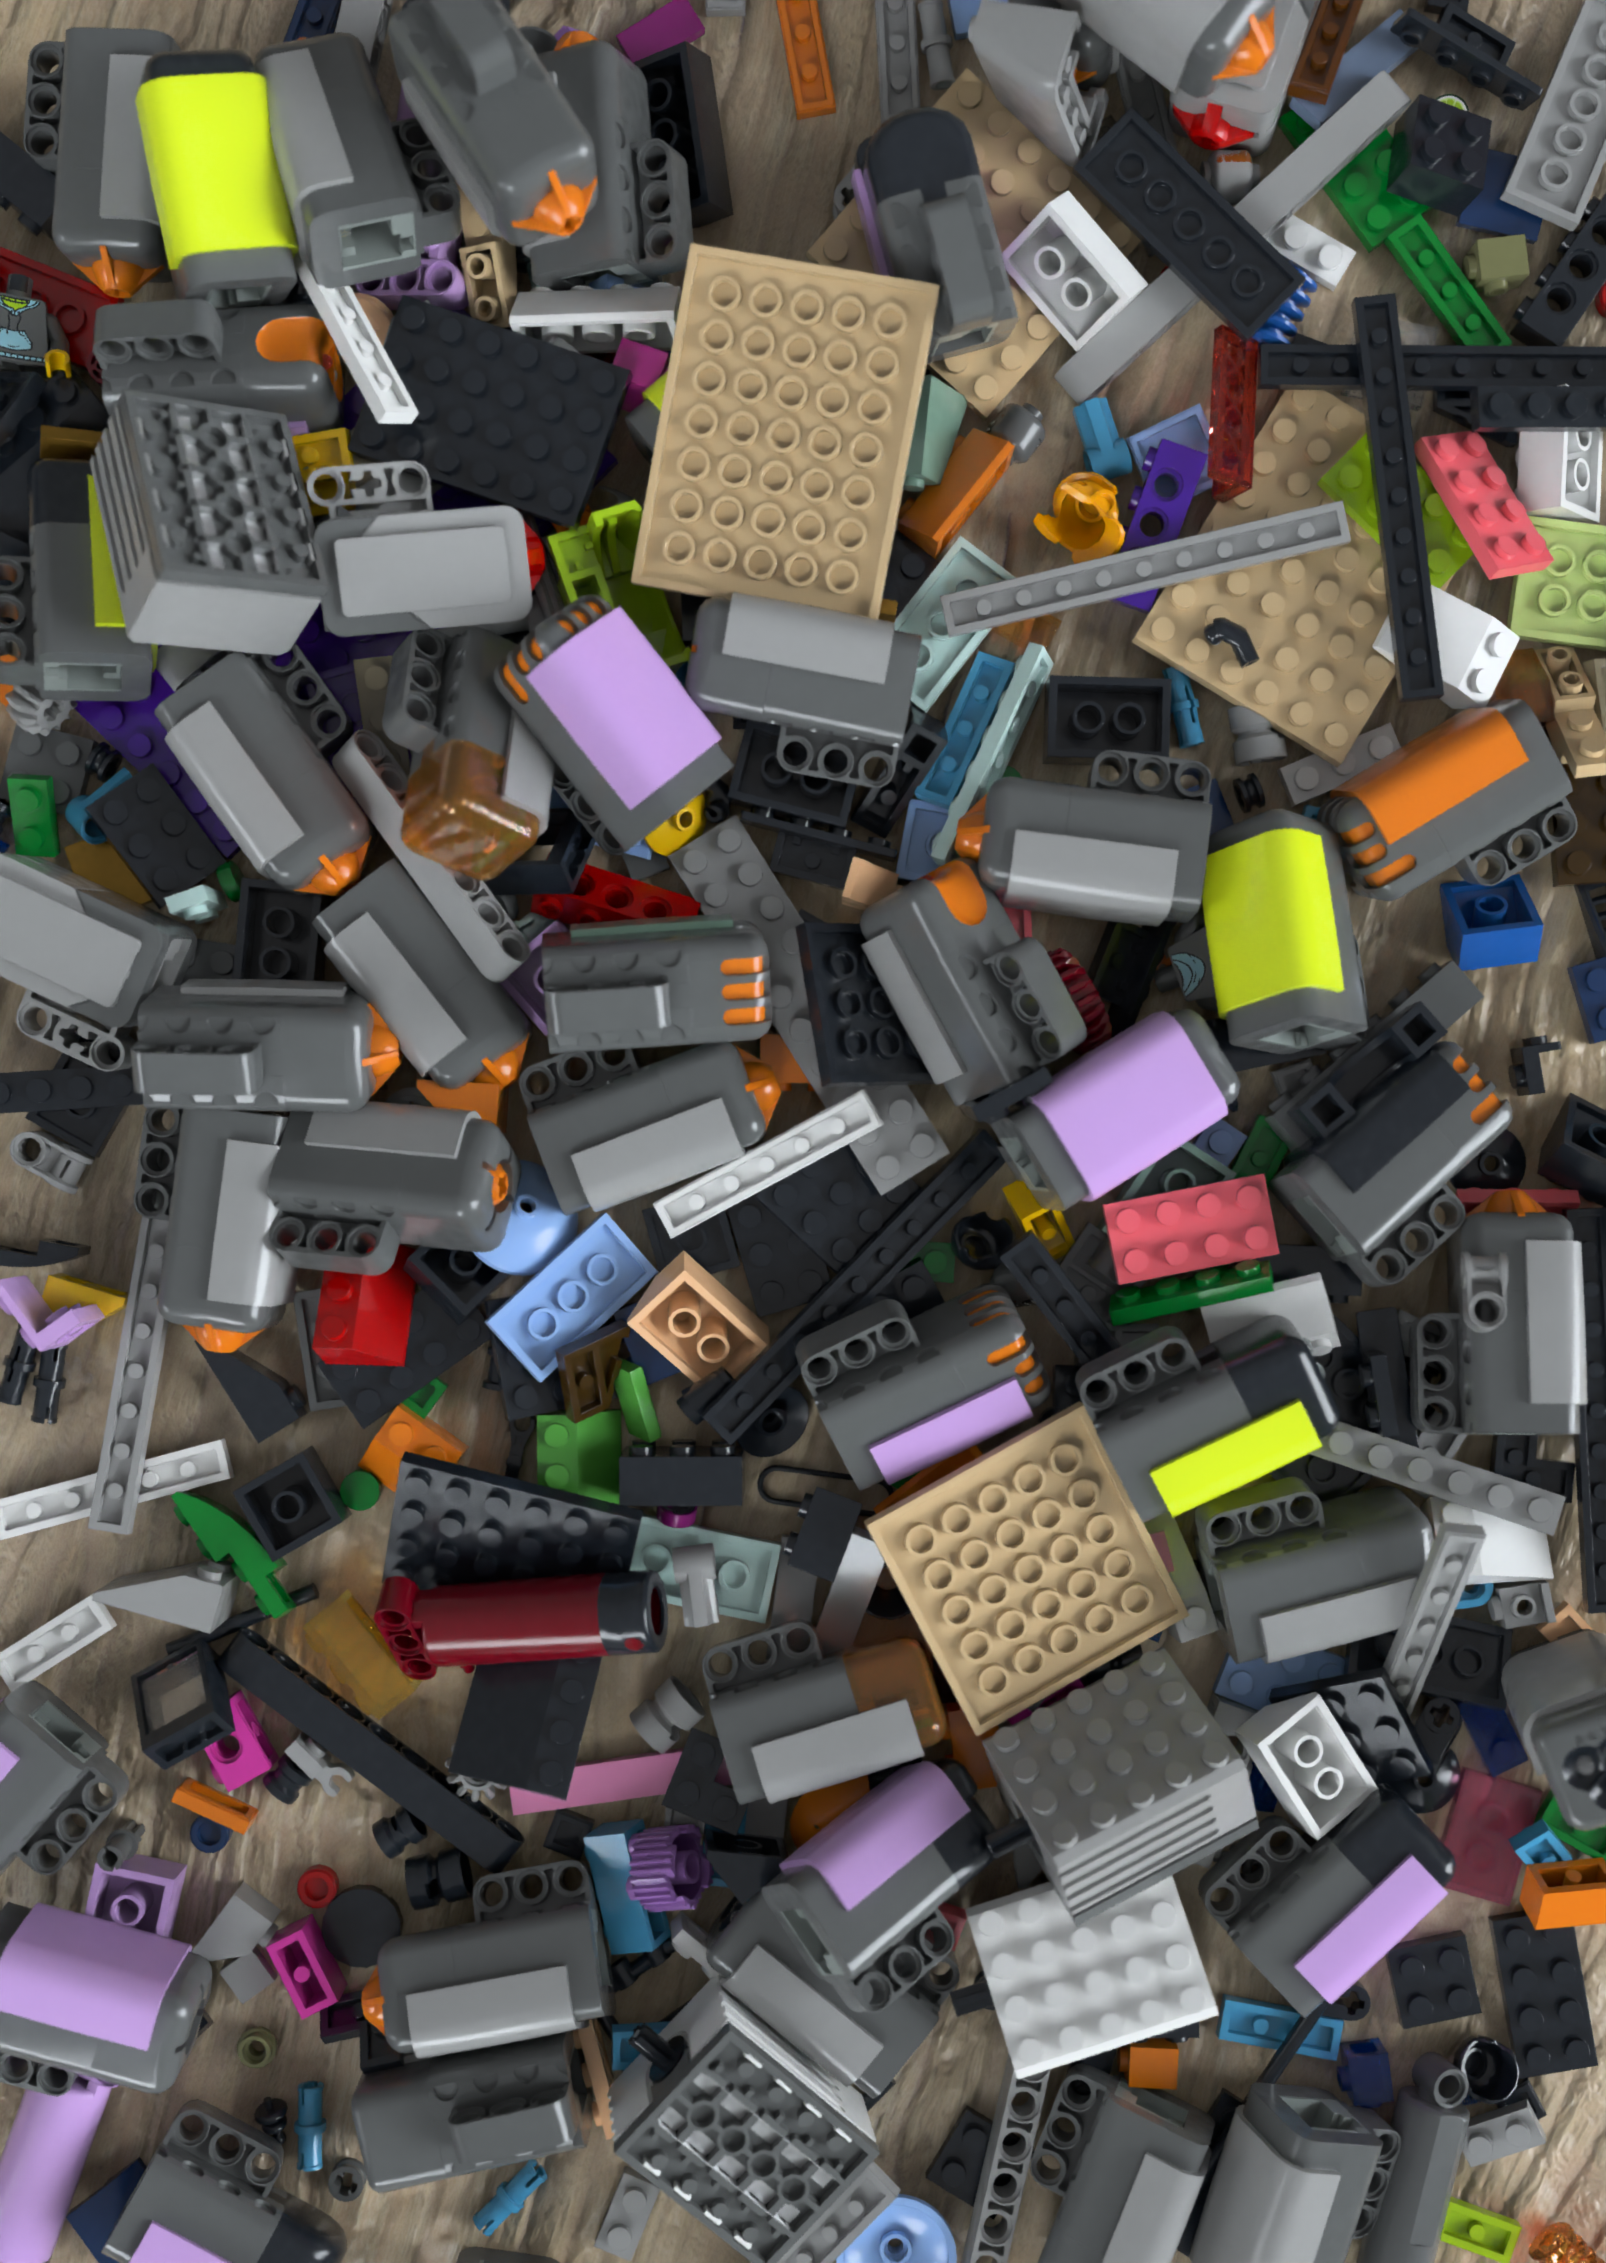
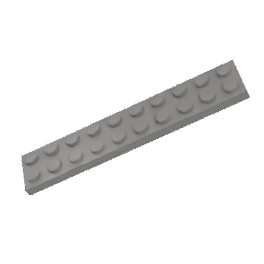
M737 815L732 816L669 855V861L691 896L701 903L700 910L703 915L731 914L733 921H750L761 931L769 952L771 1023L783 1039L824 1107L827 1109L862 1089H866L884 1125L848 1145L880 1196H883L950 1154L908 1085L821 1086L795 928L804 923Z

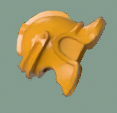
M1077 472L1064 478L1056 488L1053 496L1052 505L1055 518L1049 514L1043 515L1038 512L1033 520L1037 529L1054 544L1059 542L1072 552L1071 558L1074 564L1117 554L1125 538L1123 526L1119 522V506L1115 498L1118 490L1108 479L1096 472Z

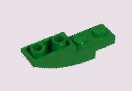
M177 1491L171 1496L176 1504L173 1510L178 1519L186 1527L190 1525L199 1537L196 1540V1544L202 1554L209 1560L213 1558L215 1562L225 1561L232 1556L234 1562L231 1565L234 1572L244 1583L249 1581L257 1593L254 1596V1600L265 1615L269 1616L271 1614L274 1619L285 1616L297 1607L275 1575V1573L288 1564L282 1557L272 1562L249 1522L226 1506L194 1492Z

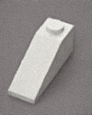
M1168 1511L1145 1522L1144 1525L1149 1534L1165 1532L1175 1570L1169 1572V1575L1189 1613V1616L1168 1627L1169 1634L1180 1643H1184L1218 1631L1219 1628L1207 1592L1175 1518Z

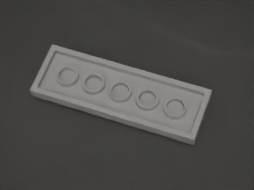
M1583 0L1499 198L1571 232L1579 225L1606 160V0Z

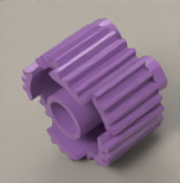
M694 1824L653 1827L644 1829L643 1832L631 1836L628 1841V1850L632 1857V1861H629L631 1866L629 1874L631 1876L628 1877L626 1882V1891L630 1900H640L639 1904L644 1905V1909L649 1910V1912L696 1909L699 1903L698 1899L702 1898L701 1892H704V1888H709L710 1884H713L711 1877L714 1875L712 1865L707 1860L706 1854H703L704 1846L700 1845L702 1835L699 1827H695Z

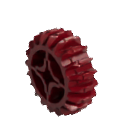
M1062 948L1054 951L1050 950L1047 954L1087 1029L1085 1041L1072 1049L1075 1053L1082 1055L1111 1039L1112 1025L1109 1022V1015L1104 1008V1003L1100 999L1099 992L1095 989L1092 980L1086 974L1085 969L1080 966L1078 960L1070 952Z

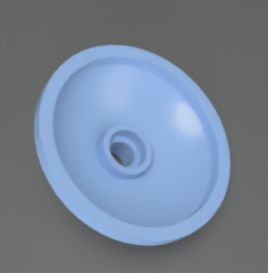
M520 1160L522 1175L515 1201L512 1203L513 1208L506 1234L501 1245L490 1252L473 1253L482 1262L497 1271L510 1275L528 1276L540 1271L576 1237L578 1213L567 1216L563 1213L545 1167L531 1161ZM520 1203L528 1204L532 1212H524L520 1207Z
M898 2194L897 2198L836 2258V2263L957 2262L954 2236L945 2218L929 2203L905 2194ZM894 2238L902 2241L897 2247L889 2245L888 2242Z

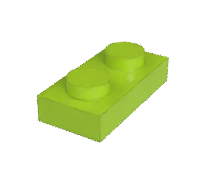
M1451 2196L1440 2241L1501 2263H1509L1522 2227L1515 2219Z

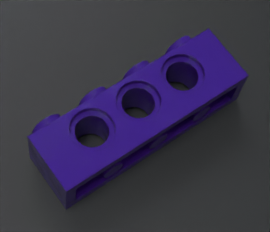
M1164 438L1161 439L1157 448L1149 447L1141 470L1147 471L1148 474L1143 487L1135 485L1127 509L1134 512L1129 526L1122 525L1125 538L1119 553L1177 540L1208 454ZM1161 476L1171 478L1176 486L1175 494L1167 498L1159 496L1154 488L1155 480ZM1147 515L1157 517L1161 523L1160 534L1155 537L1144 535L1140 529L1142 517ZM1158 589L1109 601L1148 614Z

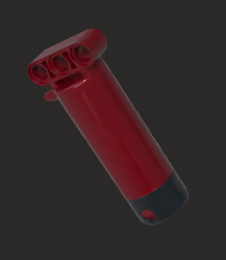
M649 1569L436 1585L432 1589L419 1590L416 1583L409 1578L391 1576L383 1581L373 1618L401 1671L410 1678L428 1680L435 1676L438 1667L460 1666L465 1673H472L476 1668L475 1665L658 1653L664 1646L667 1636L668 1604L661 1577L656 1571Z

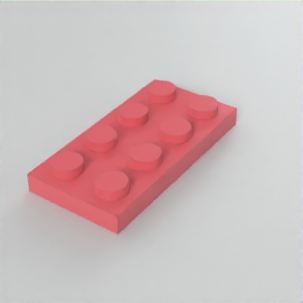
M1471 430L1421 437L1414 444L1416 457L1489 580L1541 571L1554 561L1546 547L1544 538L1535 529L1526 514L1524 505L1517 499L1507 482L1505 473L1496 464L1487 449L1485 440L1478 432H1472Z
M1263 1173L1102 1204L1118 1285L1280 1254L1265 1175Z

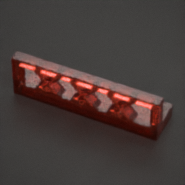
M1222 324L1214 329L1207 477L1213 479L1212 498L1225 503L1252 489L1258 341L1251 338L1245 344L1229 327Z

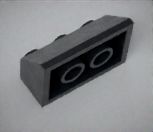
M1570 1093L1541 1147L1537 1174L1569 1190H1578L1579 1195L1584 1199L1595 1202L1603 1207H1606V1110Z

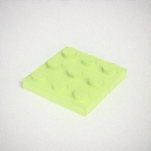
M1528 515L1537 532L1544 538L1546 547L1554 561L1544 570L1513 576L1507 628L1519 636V640L1606 651V526Z

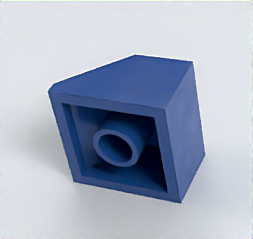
M1514 874L1493 886L1470 884L1466 881L1440 884L1446 945L1453 961L1462 971L1538 961L1544 924L1520 874Z

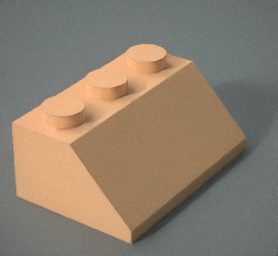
M684 1250L655 1276L627 1319V1324L694 1383L713 1371L718 1370L721 1366L735 1379L770 1343L768 1326Z

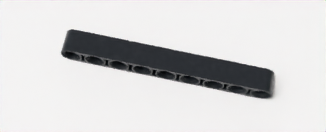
M242 1627L217 1659L218 1666L227 1675L489 1872L494 1874L501 1873L525 1842L523 1835L512 1824L480 1800L473 1802L471 1800L472 1794L468 1791L462 1796L457 1795L456 1792L459 1784H449L447 1775L254 1630Z

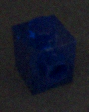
M1372 2038L1341 2042L1339 2046L1342 2066L1336 2067L1340 2091L1347 2092L1354 2106L1368 2109L1380 2107L1383 2102L1394 2101L1388 2052L1380 2039Z

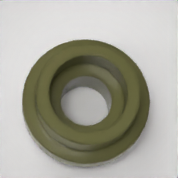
M261 2026L251 2027L244 2031L237 2043L238 2057L249 2068L267 2066L274 2059L278 2049L275 2035L269 2029ZM252 2042H261L264 2045V2050H255Z

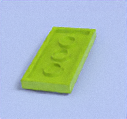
M1366 433L1319 480L1317 485L1335 502L1343 500L1345 512L1380 545ZM1416 463L1431 585L1440 589L1474 553L1425 470Z

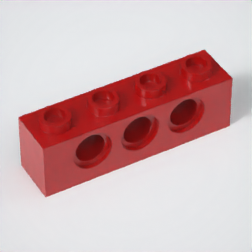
M586 864L574 894L533 895L531 912L567 924L644 918L698 916L701 903L697 902L694 898Z

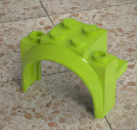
M635 500L591 513L587 524L579 526L577 531L570 529L547 536L546 541L560 578L557 586L564 607L584 595L594 594L601 596L613 609L619 606L622 607L674 674L682 665L689 661L690 647L686 648L681 639L664 591L631 583L643 515L642 507Z

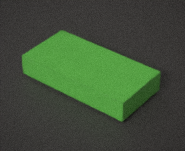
M620 1358L623 1361L614 1385L628 1432L646 1442L652 1443L661 1438L662 1433L643 1368Z

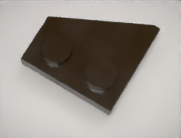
M622 1319L555 1349L566 1415L575 1424L610 1408L614 1393V1381L619 1375L623 1361L617 1357L622 1337H629L631 1332L630 1326Z

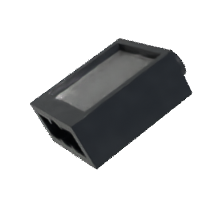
M198 1638L131 1676L142 1752L164 1771L236 1731L225 1673L217 1663L220 1655L202 1638Z

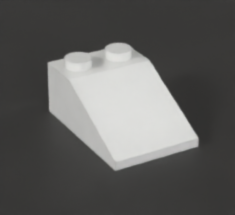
M1431 585L1444 695L1439 699L1452 709L1484 708L1520 637L1490 614ZM1388 614L1372 647L1394 664Z
M1429 1497L1419 1507L1420 1511L1429 1520L1434 1540L1442 1522L1482 1525L1487 1536L1466 1585L1551 1580L1554 1578L1546 1533L1438 1497Z

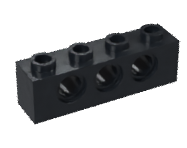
M1606 193L1601 199L1596 196L1592 197L1581 219L1585 222L1579 231H1569L1556 251L1561 253L1562 256L1554 266L1549 262L1534 284L1540 287L1533 299L1526 296L1512 315L1517 320V323L1509 334L1526 346H1562L1605 283ZM1592 233L1601 235L1605 245L1597 243L1593 239ZM1569 266L1579 268L1583 278L1575 277L1570 272ZM1547 299L1555 300L1560 305L1561 312L1552 310L1547 304Z

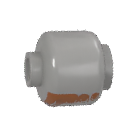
M1247 150L1213 151L1209 155L1208 160L1202 161L1199 174L1231 205L1238 204L1260 183L1259 164H1253L1251 155Z

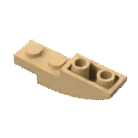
M456 182L460 193L461 222L466 247L460 248L459 252L471 317L502 328L511 327L509 316L517 296L515 245L509 244L503 237L491 234Z
M1554 646L1533 650L1531 657L1539 702L1548 735L1561 764L1568 763L1574 779L1606 775V734L1593 709L1596 694L1574 648L1571 646Z

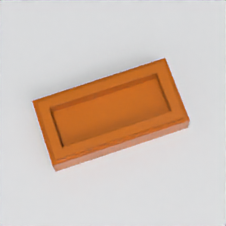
M190 1777L186 1778L177 1787L171 1799V1802L243 1835L251 1827L259 1812L257 1808Z

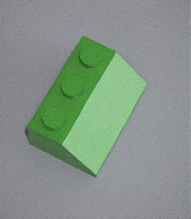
M566 1409L537 1415V1484L619 1504V1456L622 1453L621 1409H605L576 1424L567 1418Z

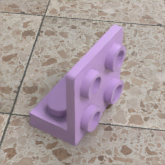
M27 1276L0 1279V1307L7 1314H13L22 1327L20 1328L22 1338L30 1347L37 1348L39 1352L69 1344L105 1318L97 1304L82 1307L78 1303L69 1309L67 1306H64L53 1313Z

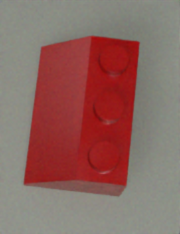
M399 1244L392 1266L380 1275H363L324 1270L312 1349L325 1364L405 1365L416 1282L403 1270V1267L408 1257L416 1249ZM371 1247L366 1253L370 1252L374 1247Z

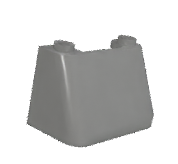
M981 0L977 16L974 15L970 20L968 39L970 43H973L974 51L996 99L1066 165L1074 167L1095 145L1109 102L1106 89L1090 87L1088 92L1079 91L1073 74L1079 58V52L1071 50L1070 44L1074 31L1079 32L1082 24L1078 12L995 0Z

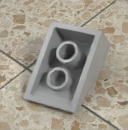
M211 1558L209 1561L204 1560L118 1577L94 1592L92 1601L210 1634L230 1617L240 1578L234 1572L231 1562L227 1560L215 1562Z

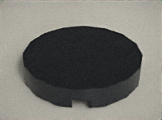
M358 1884L344 1889L333 1899L323 1916L322 1936L326 1948L338 1961L350 1967L367 1968L376 1965L381 1946L388 1939L402 1935L403 1917L398 1903L392 1896L390 1898L382 1892V1889L374 1885Z

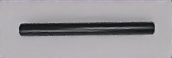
M314 1583L288 1593L297 1607L319 1598V1592ZM256 1606L229 1617L210 1634L198 1630L167 1643V1654H172L198 1638H202L208 1644L233 1634L242 1627L247 1628L273 1616L271 1614L269 1616L265 1615Z

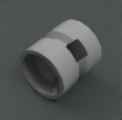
M1239 705L1227 710L1230 731L1238 735V739L1232 744L1236 766H1248L1249 762L1250 764L1274 762L1288 757L1285 735L1273 729L1267 719Z
M670 1676L655 1690V1699L653 1701L645 1699L629 1715L634 1727L645 1741L656 1751L663 1754L680 1739L681 1729L689 1731L706 1714L695 1695L675 1676Z

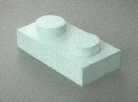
M203 884L164 898L170 914L182 917L185 920H195L196 924L214 920L219 917L217 911L228 908L223 892Z

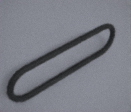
M773 1465L764 1469L759 1475L757 1486L761 1497L765 1501L775 1505L800 1508L802 1502L775 1499L768 1496L763 1488L765 1477L773 1471H783L853 1480L851 1474ZM885 1480L876 1483L885 1487L889 1496L894 1492L892 1486L888 1485ZM861 1510L859 1515L872 1517L876 1513L875 1511Z

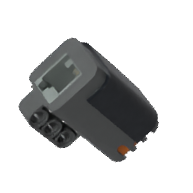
M1438 1042L1417 1060L1403 1063L1389 1072L1354 1104L1356 1113L1325 1138L1308 1139L1301 1147L1295 1148L1285 1157V1168L1269 1181L1272 1193L1313 1241L1333 1261L1346 1263L1367 1286L1377 1288L1394 1285L1402 1281L1463 1224L1466 1215L1465 1208L1446 1183L1506 1130L1513 1119V1109L1507 1099L1500 1101L1495 1096L1493 1091L1496 1089V1086L1491 1080L1487 1082L1481 1080L1476 1074L1480 1069L1475 1062L1468 1064L1460 1055L1464 1049L1454 1042ZM1437 1205L1445 1212L1446 1218L1443 1225L1435 1218L1434 1212ZM1408 1232H1411L1417 1240L1415 1251L1410 1250L1406 1245L1405 1238ZM1379 1258H1382L1388 1265V1274L1385 1278L1381 1277L1376 1269V1263Z

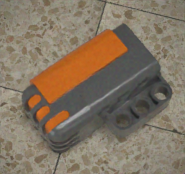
M1519 698L1493 700L1484 708H1467L1417 737L1330 791L1331 799L1321 806L1316 818L1318 821L1328 823L1337 833L1344 873L1350 874L1353 878L1350 887L1354 892L1362 897L1383 901H1394L1403 897L1454 865L1463 880L1470 884L1484 886L1499 884L1574 837L1578 825L1576 815L1566 798L1573 791L1571 782L1535 713L1524 700ZM1554 815L1557 820V828L1550 835L1547 830V822ZM1517 836H1520L1523 848L1515 856L1512 851V843ZM1485 857L1489 864L1488 870L1484 876L1480 877L1477 872V864L1480 859Z

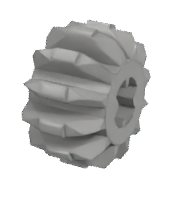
M13 685L14 689L5 695L9 702L6 711L24 731L30 732L32 735L40 733L47 736L52 728L60 731L61 723L65 719H71L69 712L78 705L76 701L49 700L40 697L39 689H35L34 685Z

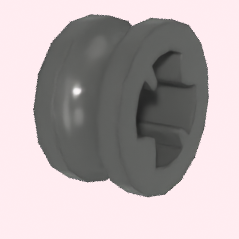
M345 2158L336 2163L328 2180L329 2192L334 2198L339 2201L349 2202L359 2197L367 2180L363 2163L355 2158ZM345 2172L353 2174V2182L350 2187L342 2185Z

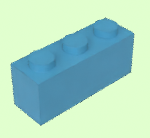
M643 1819L602 1823L583 1837L585 1856L590 1864L595 1893L604 1922L603 1930L605 1937L608 1939L612 1955L653 1952L671 1936L666 1911L649 1912V1910L644 1909V1905L639 1904L640 1900H630L626 1891V1882L628 1877L631 1876L629 1874L631 1870L629 1861H632L628 1850V1841L633 1834L643 1832L646 1829Z

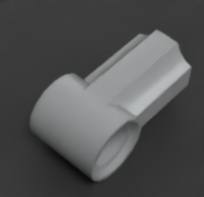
M713 1543L672 1548L674 1576L676 1584L679 1583L685 1627L696 1628L718 1623L719 1607L714 1579H717V1569Z

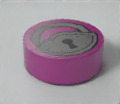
M657 1506L656 1517L662 1524L668 1527L686 1528L695 1523L698 1506Z

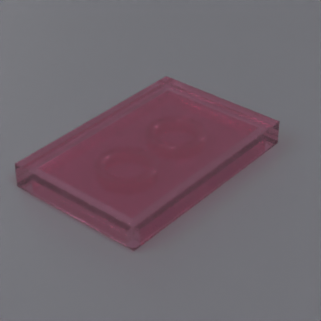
M1462 1766L1459 1785L1453 1796L1441 1841L1450 1849L1456 1861V1873L1444 1888L1510 1907L1523 1861L1514 1851L1508 1839L1521 1832L1524 1828L1534 1824L1543 1791L1534 1786Z

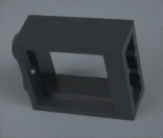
M551 808L549 810L546 830L529 845H553L547 860L510 861L504 865H497L495 868H480L476 872L493 895L574 894L596 841L570 808ZM488 861L486 864L498 863L500 861Z

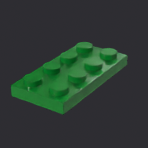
M1292 109L1280 117L1277 124L1295 150L1315 132ZM1387 129L1322 187L1368 253L1382 245L1389 234L1419 213L1424 215L1432 209L1429 206L1386 192L1393 137Z

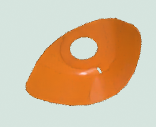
M868 1775L801 1796L790 1819V1833L797 1849L870 1791Z

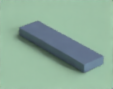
M1401 9L1396 11L1344 54L1326 105L1292 97L1289 107L1316 131L1379 72L1385 70L1389 74L1418 50V48L1404 44L1399 36L1390 31L1393 22L1404 12Z

